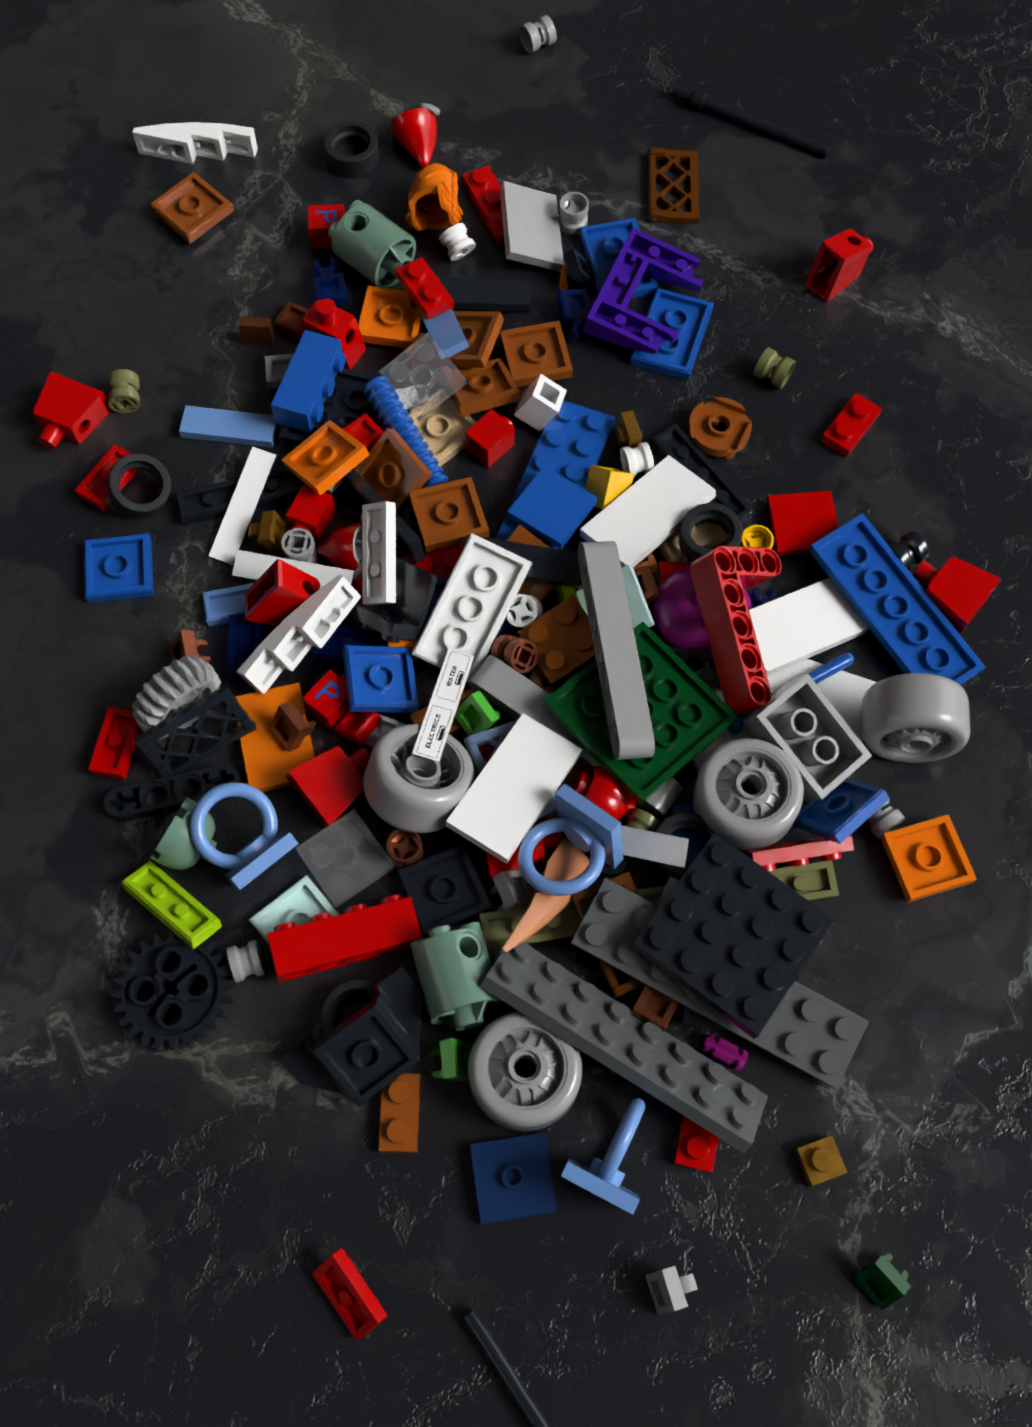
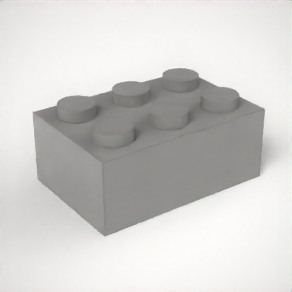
M808 673L792 678L771 696V700L765 706L754 710L742 720L756 739L779 747L794 761L802 777L804 787L803 799L805 802L822 800L872 757L871 753Z

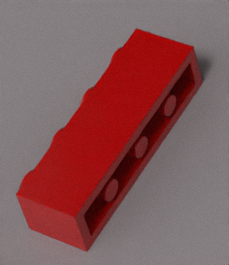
M393 895L382 899L380 905L367 908L366 904H358L345 909V914L332 917L331 913H323L309 919L310 923L296 926L295 922H288L275 926L273 928L274 932L267 933L278 983L410 949L411 943L422 939L412 898L402 899L401 895Z

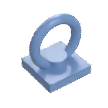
M224 783L210 789L198 800L190 819V834L197 851L213 865L231 869L225 876L239 890L299 844L290 832L280 831L277 833L278 820L273 804L263 792L245 783ZM228 797H241L251 801L259 809L263 818L262 834L243 846L236 855L226 854L214 848L205 833V820L209 810L218 801Z
M563 784L555 793L558 818L546 820L533 827L522 840L518 852V865L525 880L536 890L554 896L572 895L586 889L598 878L603 869L604 862L615 869L624 859L621 822L566 784ZM556 832L565 833L574 846L584 852L590 851L591 854L587 868L579 876L566 881H554L545 878L535 869L532 860L533 851L538 842L547 835Z
M635 1098L631 1101L603 1161L594 1157L590 1167L587 1168L569 1158L561 1177L631 1214H634L640 1198L638 1194L621 1186L625 1173L618 1170L643 1116L645 1110L644 1101L640 1098Z

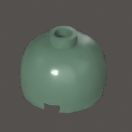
M186 797L150 859L168 868L178 870L193 867L200 858L207 861L195 848L190 834V819L197 802ZM208 812L205 820V833L209 842L215 848L217 842L212 840L216 828L214 819Z

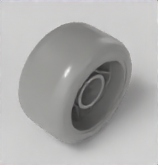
M907 673L880 680L865 692L862 699L861 729L863 741L866 747L877 756L897 762L922 763L950 757L963 749L970 738V709L967 693L955 681L935 674Z
M408 724L398 726L381 736L371 752L363 778L366 799L370 807L381 819L398 829L413 833L439 831L446 827L447 819L474 783L473 762L464 746L449 734L439 762L414 755L412 752L422 725Z
M743 738L732 740L713 750L702 763L693 789L695 814L701 815L713 831L738 850L762 849L779 841L792 827L803 803V781L794 761L779 747L759 739ZM742 787L750 788L756 794H747L743 791Z
M520 1011L505 1014L487 1025L472 1046L468 1060L470 1089L475 1102L482 1112L498 1125L516 1131H534L545 1128L564 1116L576 1099L582 1079V1060L579 1049ZM525 1059L533 1062L536 1067V1072L533 1076L522 1078L516 1074L514 1066L520 1060Z

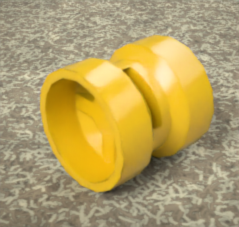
M751 525L743 531L740 547L772 549L774 544L773 534L765 526Z

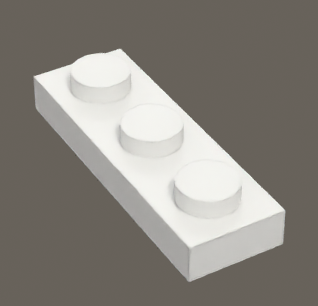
M388 501L362 505L363 605L396 603V506L394 502Z

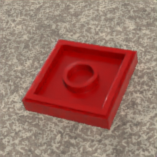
M832 491L768 495L767 506L774 537L775 552L779 557L811 554L808 550L812 544L839 528Z

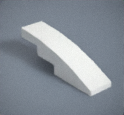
M186 122L136 127L132 131L139 154L190 164L194 163L196 156L224 161L227 152L255 158L258 150L254 128L223 123Z
M336 576L287 616L259 644L237 670V673L257 692L265 694L284 668L293 672L312 646L320 649L324 646L361 596L344 576Z

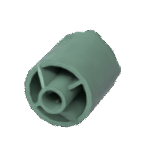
M360 200L354 201L350 205L349 211L344 214L340 221L334 222L328 232L329 237L332 238L333 253L378 287L389 288L399 281L396 278V268L414 260L416 252L415 239L372 206Z
M468 923L461 926L458 930L452 931L449 925L439 926L428 931L430 938L411 943L410 946L431 1024H448L456 1028V1031H465L484 1024L483 1013L499 1006L502 1000L480 987L492 968L480 923Z

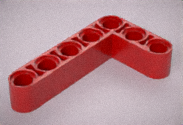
M719 546L695 559L691 563L690 569L724 701L738 716H742L765 706L771 700V689L743 588L756 587L779 575L782 565L777 553L770 548Z

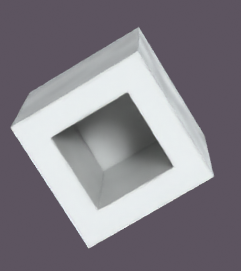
M540 374L522 393L521 401L518 403L514 416L540 432L559 413L567 390Z

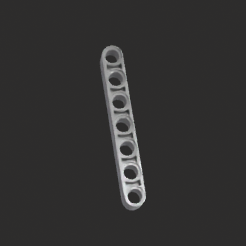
M615 541L580 542L578 548L579 569L613 755L616 760L651 758L655 751L654 733L617 544Z
M492 655L486 658L468 682L475 692L480 691L483 696H487L490 699V703L515 720L519 719L524 713L582 748V753L577 761L586 767L600 766L543 707L544 700L551 694ZM672 778L640 806L653 815L664 818L683 791V787Z

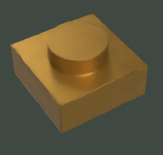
M633 410L622 412L619 426L615 429L619 445H624V447L635 448L642 442V433Z
M832 1135L795 1149L809 1187L848 1173Z

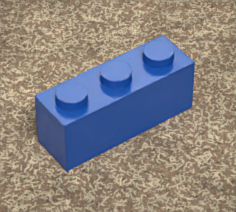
M308 330L304 331L271 403L276 424L311 433L315 422H320L324 412L323 404L326 397H331L334 391L337 372H342L345 366L346 355L342 352L340 339Z

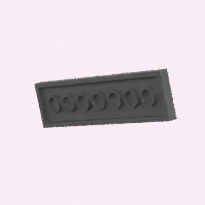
M607 878L604 879L570 944L679 1002V1004L720 1025L834 1089L838 1088L869 1023L868 1020L795 981L760 1035L753 1039L631 947L660 907Z
M522 942L507 953H501L480 987L745 1154L751 1147L768 1098L766 1094L759 1091L754 1085L748 1084L732 1074L722 1065L700 1054L690 1045L681 1042L665 1031L663 1033L662 1029L653 1023H644L631 1015L632 1010L626 1005L614 1000L598 990L593 984L584 981L565 969L561 964L539 953L529 944Z

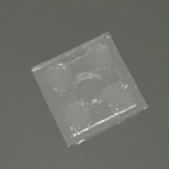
M428 332L379 371L381 376H386L389 379V384L394 387V392L398 394L401 401L418 422L467 384L466 378Z
M355 809L295 848L335 908L395 868L393 862Z

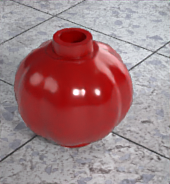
M601 765L590 767L586 773L580 771L571 785L573 790L618 821L622 818L626 819L631 809L636 806L635 800Z

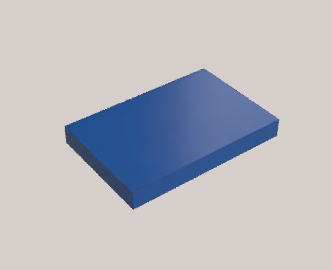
M636 218L579 227V238L595 281L594 287L597 297L632 228L640 231ZM643 276L632 298L654 295L656 288H658L656 280Z
M656 288L646 317L679 332L678 338L673 343L666 340L658 346L660 349L656 354L634 350L630 364L689 381L714 303Z

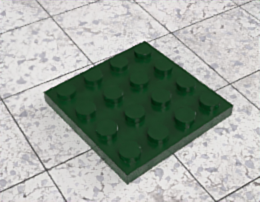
M641 622L633 630L654 733L655 751L653 757L625 760L615 759L596 659L546 698L543 703V707L620 784L639 806L739 719V716L644 622Z

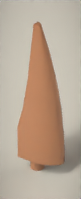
M563 838L548 860L541 875L554 881L570 880L579 876L587 868L590 859L574 846L569 839ZM534 889L524 916L502 948L501 953H507L548 924L572 900L571 895L554 896Z

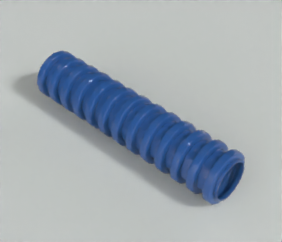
M379 376L369 381L364 387L363 393L369 396V403L374 404V411L379 412L378 418L384 420L383 426L386 429H395L432 473L423 485V488L447 483L449 480L448 476L443 475L444 470L441 466H438V460L432 458L434 453L431 450H427L429 447L428 443L423 442L424 437L421 433H418V427L413 425L414 420L408 417L409 412L403 409V402L398 401L399 396L394 392V387L389 384V379L386 376Z

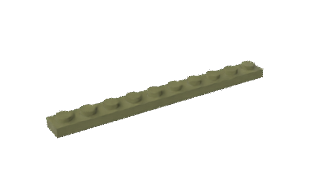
M832 860L768 871L808 901L839 896ZM665 886L639 889L637 891L640 897L657 905ZM594 898L584 902L587 907V910L589 909ZM571 900L548 924L525 940L524 943L532 944L574 937L581 924V919L573 901ZM527 907L480 914L481 928L487 950L504 947L524 916Z

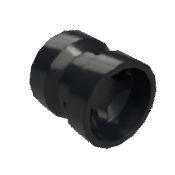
M914 531L901 536L898 543L892 542L889 544V547L908 570H910L913 563L919 564L929 556V549L925 540Z

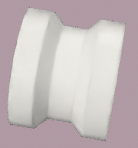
M464 223L448 228L439 236L441 244L449 250L448 256L451 261L466 256L476 247L474 240L467 236V228Z
M647 442L639 443L635 448L626 446L620 449L623 471L632 473L635 477L637 473L644 472L646 474L654 468L653 455Z
M517 594L506 619L515 627L524 628L543 615L542 604L532 595Z

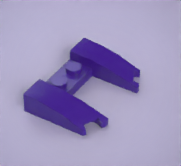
M632 228L587 316L582 332L624 348L650 354L658 353L660 349L658 346L666 340L673 343L677 340L679 332L627 307L643 276L699 292L703 285V279L694 278L693 268L700 266L701 259Z

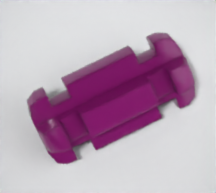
M710 1033L706 1037L701 1051L704 1054L709 1052L712 1054V1058L728 1066L733 1064L736 1070H741L748 1058V1052L746 1050L741 1052L738 1050V1046L721 1037L718 1040L714 1038L715 1034Z

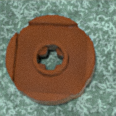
M724 397L714 398L713 402L705 404L704 401L699 403L693 409L688 424L689 438L703 453L726 460L733 458L737 452L746 446L752 430L751 419L749 421V418L746 416V409L740 403ZM719 423H723L726 431H717L712 425L718 426Z

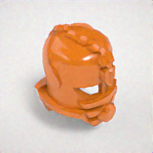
M439 163L430 164L418 171L410 187L411 191H409V211L406 214V221L410 227L421 231L425 229H443L459 224L460 220H462L463 212L457 198V173ZM418 206L421 207V208L424 209V210H427V211H425V212L420 211V210L418 209Z

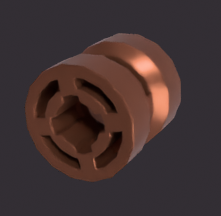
M504 634L495 639L492 644L491 655L517 672L527 673L537 663L538 649L530 640Z
M396 829L389 835L386 848L390 863L396 869L400 870L423 860L422 841L418 833Z

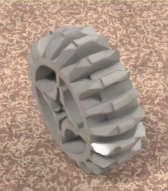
M186 655L179 661L175 659L169 666H162L161 671L157 674H152L153 678L148 683H144V689L137 693V700L132 705L134 709L132 715L139 724V727L145 732L219 689L221 680L218 678L219 676L215 669L196 655L190 657ZM199 717L193 718L178 728L186 729L190 727ZM169 734L162 736L158 740L164 739L165 737L168 738Z

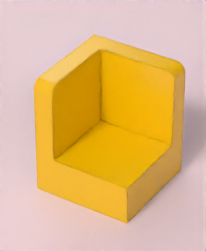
M590 465L586 491L598 497L597 504L594 507L605 509L632 486L634 474L615 468Z

